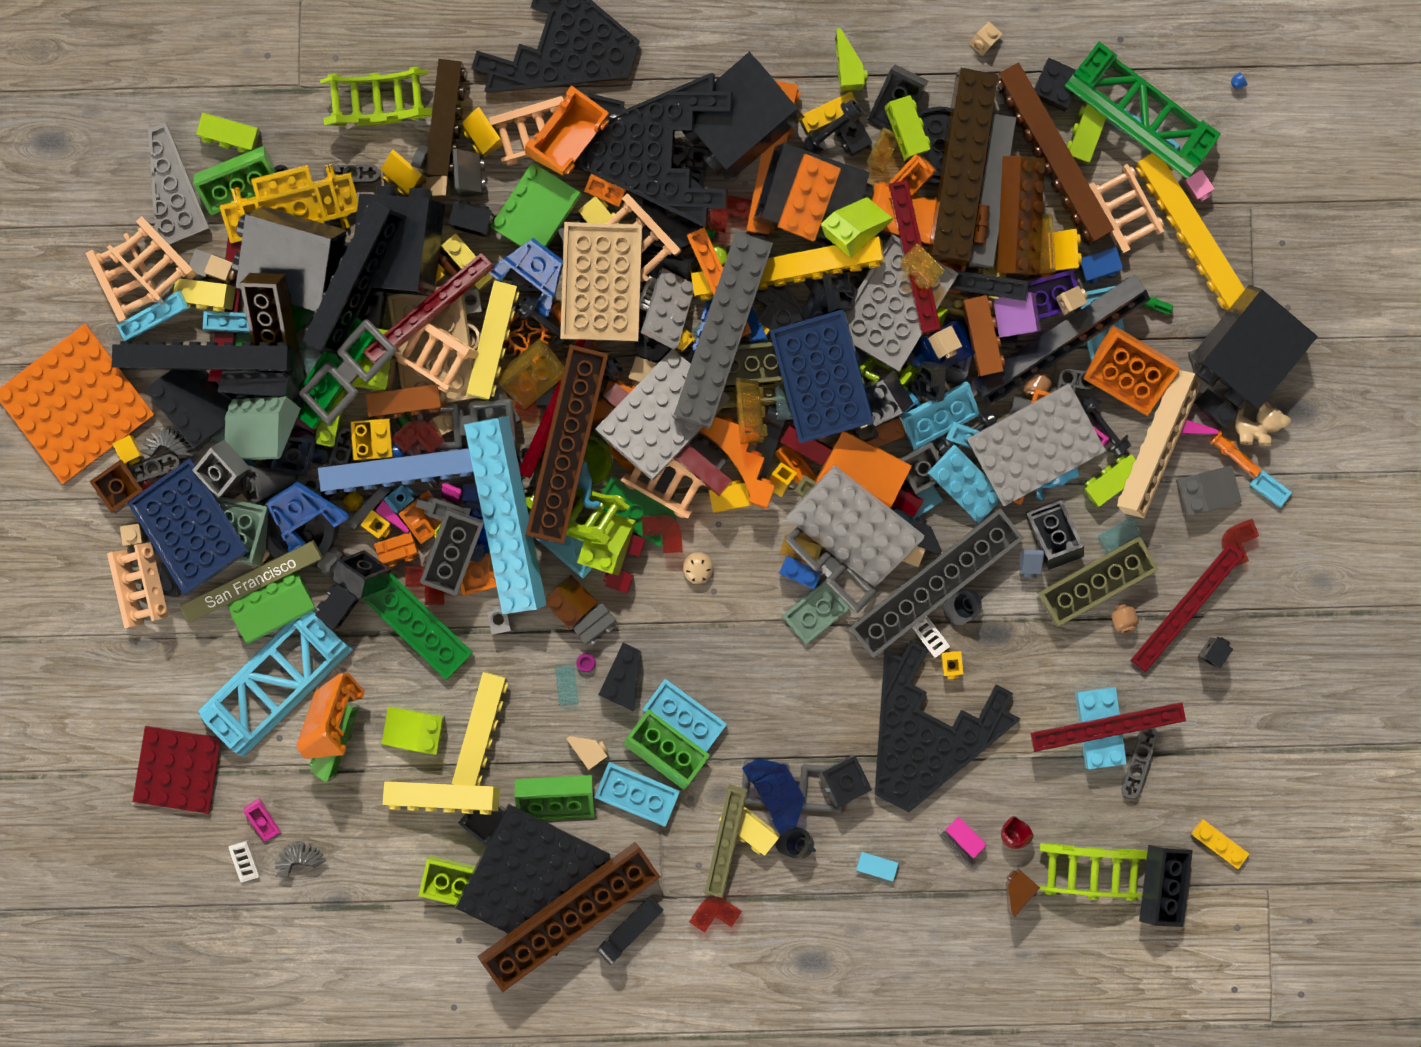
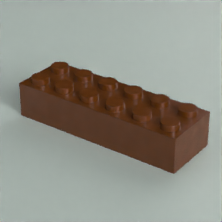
M1003 156L997 273L1039 275L1045 159Z

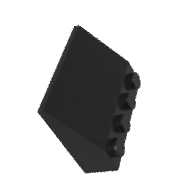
M170 370L145 390L192 448L200 450L225 429V416L232 401L218 392V383L208 381L209 372L207 370Z

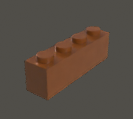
M987 295L963 300L962 304L978 376L1003 371L1005 361L1003 355L1000 356L998 349L1001 348L999 336L996 337L994 329H997V324L990 310H993L991 299H988Z
M438 384L366 394L368 417H375V420L387 419L389 415H393V418L405 417V413H411V416L422 415L423 411L429 410V413L441 412V408H447L446 394L438 388Z

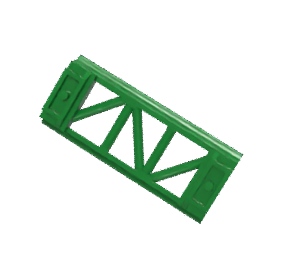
M1099 41L1066 83L1065 87L1184 178L1188 179L1208 154L1221 133L1204 120L1200 122L1119 61L1116 58L1117 54ZM1109 66L1124 76L1100 79ZM1134 83L1118 105L1094 88ZM1138 90L1140 91L1142 123L1124 110ZM1148 95L1164 106L1151 126L1149 123ZM1170 112L1193 128L1156 132ZM1189 137L1179 151L1164 141L1165 139Z

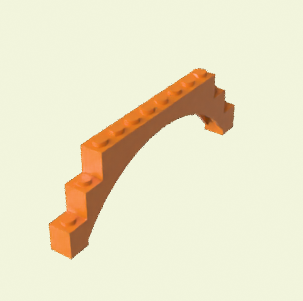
M609 380L604 395L614 386L615 383H617L628 394L636 386L633 385L632 388L625 386L626 383L623 381L618 380L617 382H613ZM600 398L597 400L592 426L601 423L615 409L603 398L602 401H599ZM714 416L711 428H703L699 433L716 444L733 462L749 491V503L768 510L776 488L770 480L764 478L761 481L758 480L765 458L759 452L751 450V453L748 452L755 434L754 430L751 429L752 426L746 423L738 425L733 423V419L725 416L722 419Z

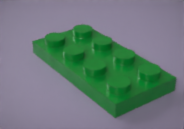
M614 476L610 478L602 492L604 495H619L624 498L625 503L630 507L627 510H617L615 514L636 520L633 532L659 547L661 546L677 518V515L674 513L675 511L636 489H629L624 485V482ZM605 507L603 511H608L609 508Z

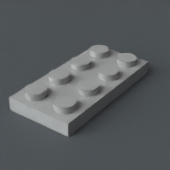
M662 268L656 280L641 333L672 349L677 348L694 292L693 283Z

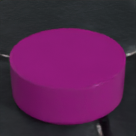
M583 653L577 658L576 665L580 671L590 672L594 669L596 661L593 655Z

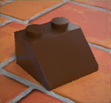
M122 459L89 481L109 511L114 514L128 506L127 502L143 492V489Z
M572 575L545 598L546 606L568 629H571L598 603Z

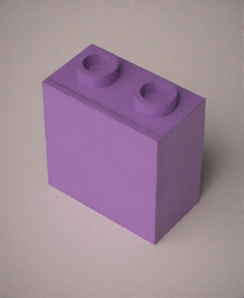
M1028 292L1027 302L1000 297L993 299L999 338L1041 331L1035 293Z

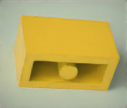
M742 480L733 481L731 486L720 496L709 490L713 513L751 506L747 486L745 483H742Z

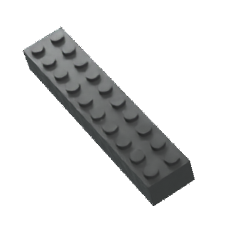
M738 231L735 232L674 412V418L707 429L711 428L773 243Z
M1001 508L997 509L849 626V630L868 654L874 658L1021 542L1024 537Z

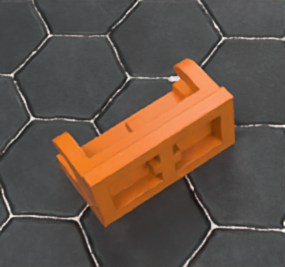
M915 154L894 176L890 183L908 180L912 197L936 170L924 156Z
M592 173L584 192L618 207L623 203L624 200L622 198L628 191Z

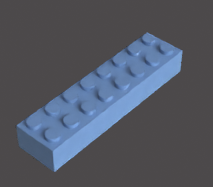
M469 449L317 468L320 491H325V495L337 493L336 489H344V492L356 491V487L363 486L365 490L376 488L375 484H383V487L395 486L397 481H402L404 485L414 483V479L421 478V482L434 481L433 477L440 476L442 480L453 478L452 474H459V477L472 476V472H474Z

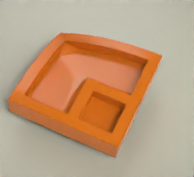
M428 489L398 512L420 544L435 534L436 528L442 522L441 520L428 517V515L424 514V509L416 507L418 498L428 500L429 497H433Z

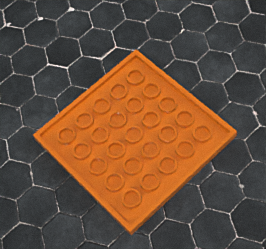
M83 324L0 387V403L62 484L67 483L114 447L113 443L129 436L155 416V413L120 368L111 367V355L87 324Z

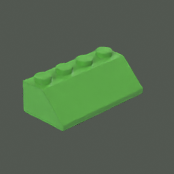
M262 146L194 174L193 184L210 216L221 212L220 205L234 200L231 189L239 187L241 198L255 197L251 180L276 173L267 150Z
M298 571L228 604L232 618L247 645L316 609L306 582Z
M649 709L622 743L683 790L690 784L710 756Z
M592 775L515 779L516 807L543 821L595 818Z

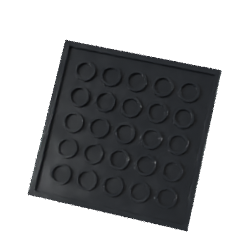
M508 803L454 907L509 934L604 865L610 853Z

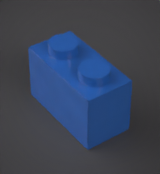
M1116 247L1082 258L1081 265H1079L1084 283L1089 281L1090 284L1101 281V277L1108 276V278L1118 276L1119 271L1123 269Z
M786 556L779 571V574L811 589L815 588L822 573L819 570L814 571L810 566L789 556Z

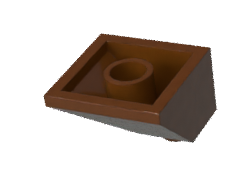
M1019 868L1009 873L1007 876L1008 881L1006 882L1007 908L1014 917L1040 889Z

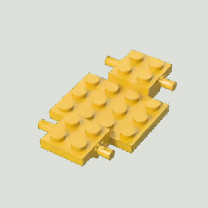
M329 164V167L325 165L328 177L313 182L309 166L305 165L253 178L251 181L255 197L241 198L239 187L231 189L234 200L220 205L230 243L242 241V237L237 235V225L241 216L261 206L320 223L339 218L342 229H345V224L346 228H349L347 216L357 212L358 196L351 173L335 175L333 164Z

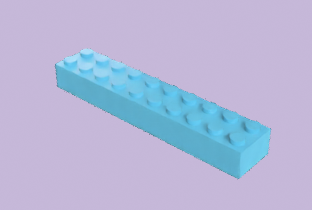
M509 416L465 424L464 427L502 614L536 610L544 607L547 604L533 537L525 536L529 515Z

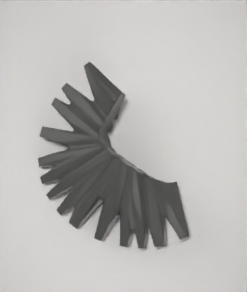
M163 428V431L158 429L159 437L152 432L151 435L155 441L146 438L147 442H144L143 445L149 449L140 450L141 453L151 457L159 449H166L170 453L175 454L179 459L193 456L192 453H188L193 450L190 447L191 445L188 444L187 440L183 441V435L177 439L180 432L178 430L175 432L174 428L171 432L170 428L167 429V432L165 428Z
M297 842L296 848L294 843H292V848L290 845H287L288 850L286 847L284 848L288 856L279 854V857L285 861L276 862L279 866H275V869L283 871L277 873L275 877H289L292 866L297 864L311 866L315 869L324 863L326 859H321L323 853L319 854L320 850H317V847L310 851L311 844H308L304 852V842H301L300 845Z

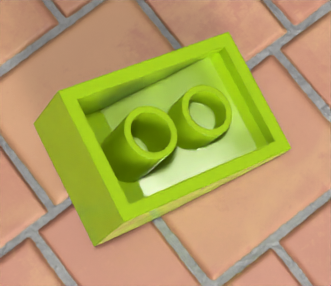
M836 28L835 45L840 93L863 91V87L867 85L868 81L867 70H863L861 60L841 28Z
M866 197L833 212L821 223V227L826 238L849 257H853L891 223L893 218Z
M602 511L593 526H599L607 511ZM615 514L605 529V534L610 537L606 544H593L591 539L586 538L577 563L619 576L636 520Z
M388 706L382 744L437 755L439 753L445 715Z

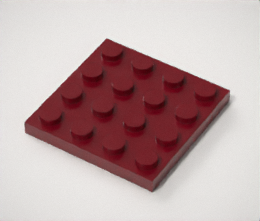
M145 726L132 802L209 814L222 740L215 736Z

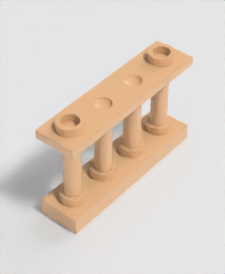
M562 96L489 118L492 127H496L499 130L506 157L501 158L503 165L512 166L517 164L518 160L529 157L525 154V151L513 153L506 130L507 124L512 122L517 124L525 150V144L529 141L524 123L525 119L533 117L540 132L545 126L542 117L544 116L543 113L551 111L554 114L559 108L560 102L563 101Z
M1128 164L1121 168L1123 174L1100 186L1095 185L1094 182L1089 184L1115 229L1110 233V236L1120 255L1130 250V243L1155 230L1157 235L1164 232V224L1161 218L1156 217L1135 178L1137 177L1133 167H1129ZM1128 180L1133 189L1132 191L1109 203L1103 200L1102 195L1105 191ZM1137 196L1142 207L1120 219L1113 218L1111 214L1112 209ZM1146 213L1151 224L1129 236H1123L1120 231L1121 226Z
M627 193L622 198L625 201L624 207L607 224H617L626 214L634 211L638 215L637 221L634 224L642 225L643 227L647 225L651 229L650 235L642 242L641 253L655 240L658 241L660 239L665 244L663 249L641 269L640 281L650 282L651 279L647 274L668 254L671 255L673 253L677 256L682 250Z
M141 216L136 221L140 227L135 235L117 251L111 245L107 248L111 251L109 256L116 263L120 261L149 291L147 296L154 303L158 301L163 306L165 303L160 296L181 277L187 275L192 280L196 273ZM149 236L152 239L151 245L128 264L122 256L143 237ZM162 249L165 252L164 258L143 277H140L135 269L156 250ZM174 262L178 266L176 268L177 271L156 290H153L147 283L165 266Z
M128 233L123 234L126 242L132 237ZM126 242L114 247V249L117 251ZM138 242L131 248L135 258L140 255L137 249L139 246ZM94 250L86 252L91 266L120 323L129 319L128 315L131 311L152 302L146 295L128 305H122L119 299L122 297L121 295L142 284L136 279L119 288H114L111 282L113 278L128 271V269L121 265L111 271L105 270L103 264L105 260L111 258L109 256L110 250L102 254ZM143 262L139 265V267L144 276L148 272V269L145 263ZM151 279L147 284L153 290H156V285L153 279Z
M430 321L410 338L403 353L396 352L394 356L398 358L396 361L400 364L411 366L439 385L438 388L443 392L449 393L451 391L457 393L459 389L451 385L464 359L468 357L476 359L479 352ZM427 331L430 333L428 335L430 338L417 362L409 357L422 332ZM441 340L444 347L431 371H429L423 365L436 341ZM455 349L458 351L456 353L458 356L445 380H443L437 374L450 350Z
M675 459L667 466L676 469V474L665 494L654 489L664 470L653 481L650 479L648 485L637 480L642 472L637 467H635L631 476L626 473L622 477L621 481L629 489H636L675 511L674 513L677 516L687 519L692 513L688 506L699 486H706ZM687 475L692 478L693 483L680 504L671 499L682 477Z
M151 542L134 545V553L128 554L127 550L107 553L124 628L143 625V618L151 616L152 621L169 617ZM138 560L140 571L132 573L130 562ZM142 578L144 590L136 591L134 580ZM146 597L148 609L141 610L138 599Z

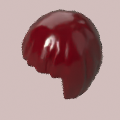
M1015 816L1010 817L1004 823L1001 830V839L1004 845L1011 849L1026 847L1034 837L1030 826Z

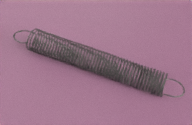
M946 831L942 832L941 835L939 834L950 847L951 845L954 847L953 850L957 855L961 854L959 857L963 856L961 859H964V862L966 860L968 866H974L975 861L947 835Z

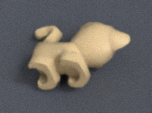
M1266 401L1259 409L1257 422H1252L1243 417L1245 406L1242 410L1237 408L1236 411L1238 416L1236 417L1235 428L1239 435L1240 445H1252L1253 439H1258L1259 446H1271L1272 439L1267 433H1276L1291 423V418L1284 415L1279 409L1272 407Z

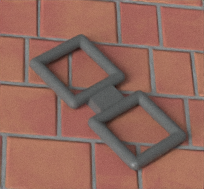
M367 319L358 326L337 350L338 355L344 360L339 368L336 369L330 362L325 363L299 393L300 397L328 425L332 424L358 395L357 389L352 385L359 376L365 382H369L396 353V347ZM366 329L387 349L368 372L347 353L348 349ZM328 372L349 392L329 415L309 395Z
M511 399L471 402L469 405V416H460V407L457 403L447 404V408H441V412L452 411L454 442L427 444L425 413H429V410L423 411L422 415H417L420 450L426 452L461 449L462 435H466L464 425L478 421L477 409L505 407L506 416H509L515 444L513 401Z
M796 527L785 538L786 543L814 571L821 570L828 577L826 583L854 612H860L876 594V589L843 562L839 564L829 551H826L815 561L795 541L803 532ZM845 570L867 591L857 603L835 582Z
M746 759L744 761L742 788L748 789L745 805L785 808L787 796L798 797L799 810L841 814L844 810V805L833 807V805L806 803L808 772L818 773L829 766L803 764L800 777L789 776L790 765L786 762ZM751 767L782 770L779 800L748 798Z

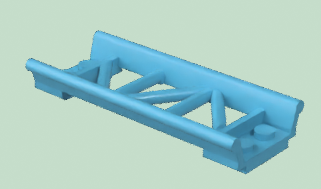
M314 611L286 624L198 710L200 717L204 720L203 722L236 754L244 757L353 651L351 646L344 643L323 621L315 616L316 613ZM296 628L301 633L304 677L276 650ZM309 641L327 659L312 674ZM271 655L296 681L252 671ZM253 680L296 690L280 706H277ZM245 684L272 712L252 733L248 729ZM237 686L240 721L222 704V701Z

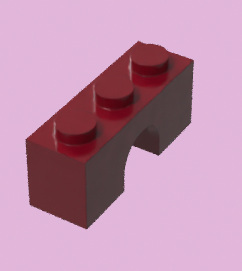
M632 534L625 557L628 555L640 557L646 539ZM621 568L619 576L606 572L603 581L606 582V587L628 593L634 575L626 573Z

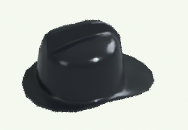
M970 590L958 591L947 599L943 605L946 619L953 625L958 626L972 620L981 611V600L984 597Z
M794 825L783 826L778 831L780 836L775 842V846L781 854L793 859L808 857L812 852H816L814 840L808 831Z

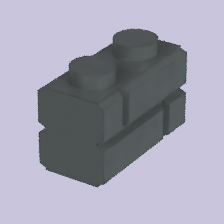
M602 603L576 623L573 629L586 645L589 643L593 645L601 639L599 636L604 631L609 633L616 627L614 623L617 620Z

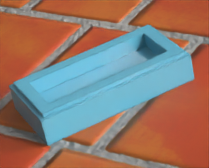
M1263 470L1249 484L1279 508L1283 506L1292 494L1290 490Z
M861 851L856 870L893 881L899 863Z

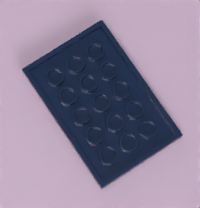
M844 309L770 330L799 443L875 423Z
M190 458L127 502L184 596L195 591L249 552L215 495L192 471L196 465Z

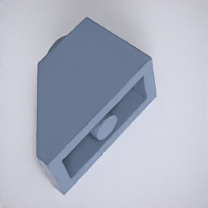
M1021 550L1020 574H1024L1025 578H1036V574H1041L1044 551Z

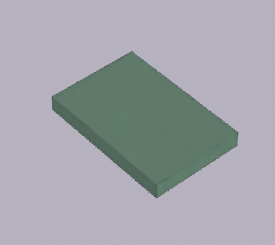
M825 579L784 613L782 617L804 644L807 645L850 610V608L830 588Z

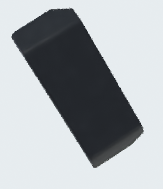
M649 246L641 253V269L661 250ZM682 252L677 256L673 253L671 255L668 254L647 276L657 279L659 271L664 268L692 283L691 273L698 272L699 262L697 257L691 259L681 258Z

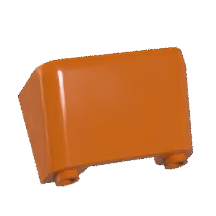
M572 85L566 92L568 96L560 102L559 108L538 134H535L534 139L530 138L525 144V154L561 175L565 173L569 175L575 167L573 163L600 129L604 130L609 123L607 119L609 112Z
M879 182L874 184L870 200L893 218V221L880 232L887 235L893 234L900 238L888 183ZM913 195L911 198L921 242H923L924 246L929 247L937 198L932 200Z
M339 673L315 691L296 745L297 750L305 759L344 755L346 746L342 745L340 737L344 735V732L339 726L347 702L363 699L365 690L349 673Z

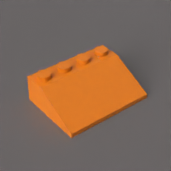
M1112 325L1101 341L1084 376V380L1148 416L1180 368L1174 360Z
M843 431L818 474L815 485L836 465L877 499L891 508L912 465L847 431Z

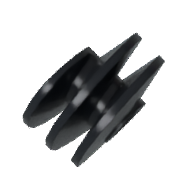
M641 331L639 332L638 342H635V349L640 358L651 362L661 360L669 349L668 346L641 333ZM649 340L657 342L654 349H651L650 346L647 347L646 344H649Z

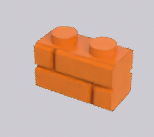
M412 532L374 544L379 561L389 568L398 565L397 561L403 559L405 562L415 560V555L419 554Z

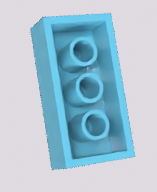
M1116 687L1075 692L1079 723L1120 715ZM1123 734L1082 742L1086 769L1127 764Z

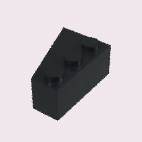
M625 642L622 643L598 694L599 696L634 711L641 650Z

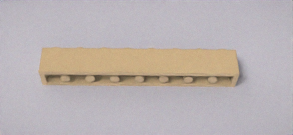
M1179 370L1167 387L1166 392L1162 395V401L1155 412L1152 425L1148 428L1146 439L1140 447L1137 460L1133 463V469L1125 482L1122 495L1118 498L1117 506L1124 514L1145 518L1202 384V381L1195 373Z

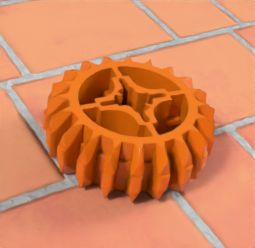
M515 311L516 315L513 317L512 322L508 321L507 329H510L508 340H504L503 345L509 343L510 345L506 349L510 351L514 348L512 353L514 356L519 351L520 358L524 357V353H527L528 359L531 358L530 352H533L537 357V349L544 352L545 350L541 346L543 344L549 346L545 339H552L551 335L546 334V332L550 331L543 325H541V328L530 327L527 318L521 321L522 324L518 330L511 331L513 324L520 319V315ZM525 323L528 330L532 331L528 334L527 339L525 338L524 334H520L521 332H524ZM542 334L539 342L531 347L532 337ZM511 337L522 338L525 348L515 345Z

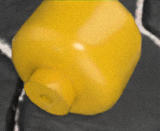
M357 491L347 493L343 500V504L351 512L358 511L364 503V498Z

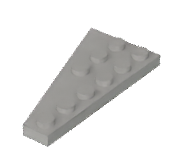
M165 122L148 129L153 213L155 218L154 230L171 246L210 230V227L168 124Z

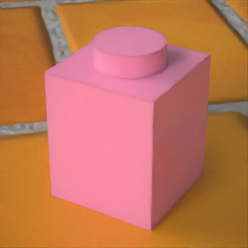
M1200 170L1183 182L1195 202L1199 199L1201 201L1206 200L1212 196L1210 192L1215 189L1203 170Z

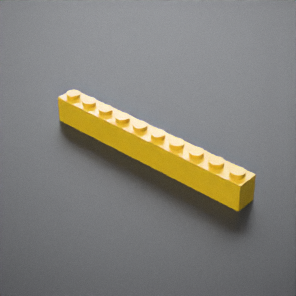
M1151 153L1135 164L1137 167L1135 170L1138 176L1146 181L1147 184L1145 186L1148 192L1156 197L1158 208L1166 213L1168 224L1176 229L1178 240L1181 243L1184 242L1188 248L1186 249L1188 256L1191 259H1195L1198 264L1196 266L1197 270L1201 275H1205L1208 280L1206 282L1207 286L1212 292L1215 291L1218 296L1217 302L1228 311L1245 288L1168 165Z
M874 237L853 257H849L840 248L833 245L768 258L757 290L767 289L770 285H775L776 287L784 286L786 282L791 281L801 283L806 278L811 277L813 279H821L827 273L843 274V271L847 270L851 272L861 271L862 267H880L881 264L885 263L882 240L880 237ZM703 271L691 273L694 296L701 299V301L711 300L714 295Z

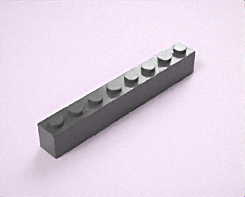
M997 114L992 116L978 204L990 206L988 216L989 228L986 233L985 245H975L972 243L969 267L992 270L994 265L1000 220L1003 156L1011 155L1016 117Z

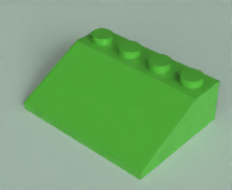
M531 163L490 227L502 237L520 247L532 238H535L547 248L582 193L541 167Z
M347 702L339 726L344 732V735L340 737V741L345 746L347 745L360 706L352 702ZM343 755L312 758L310 762L311 772L326 782L334 779Z

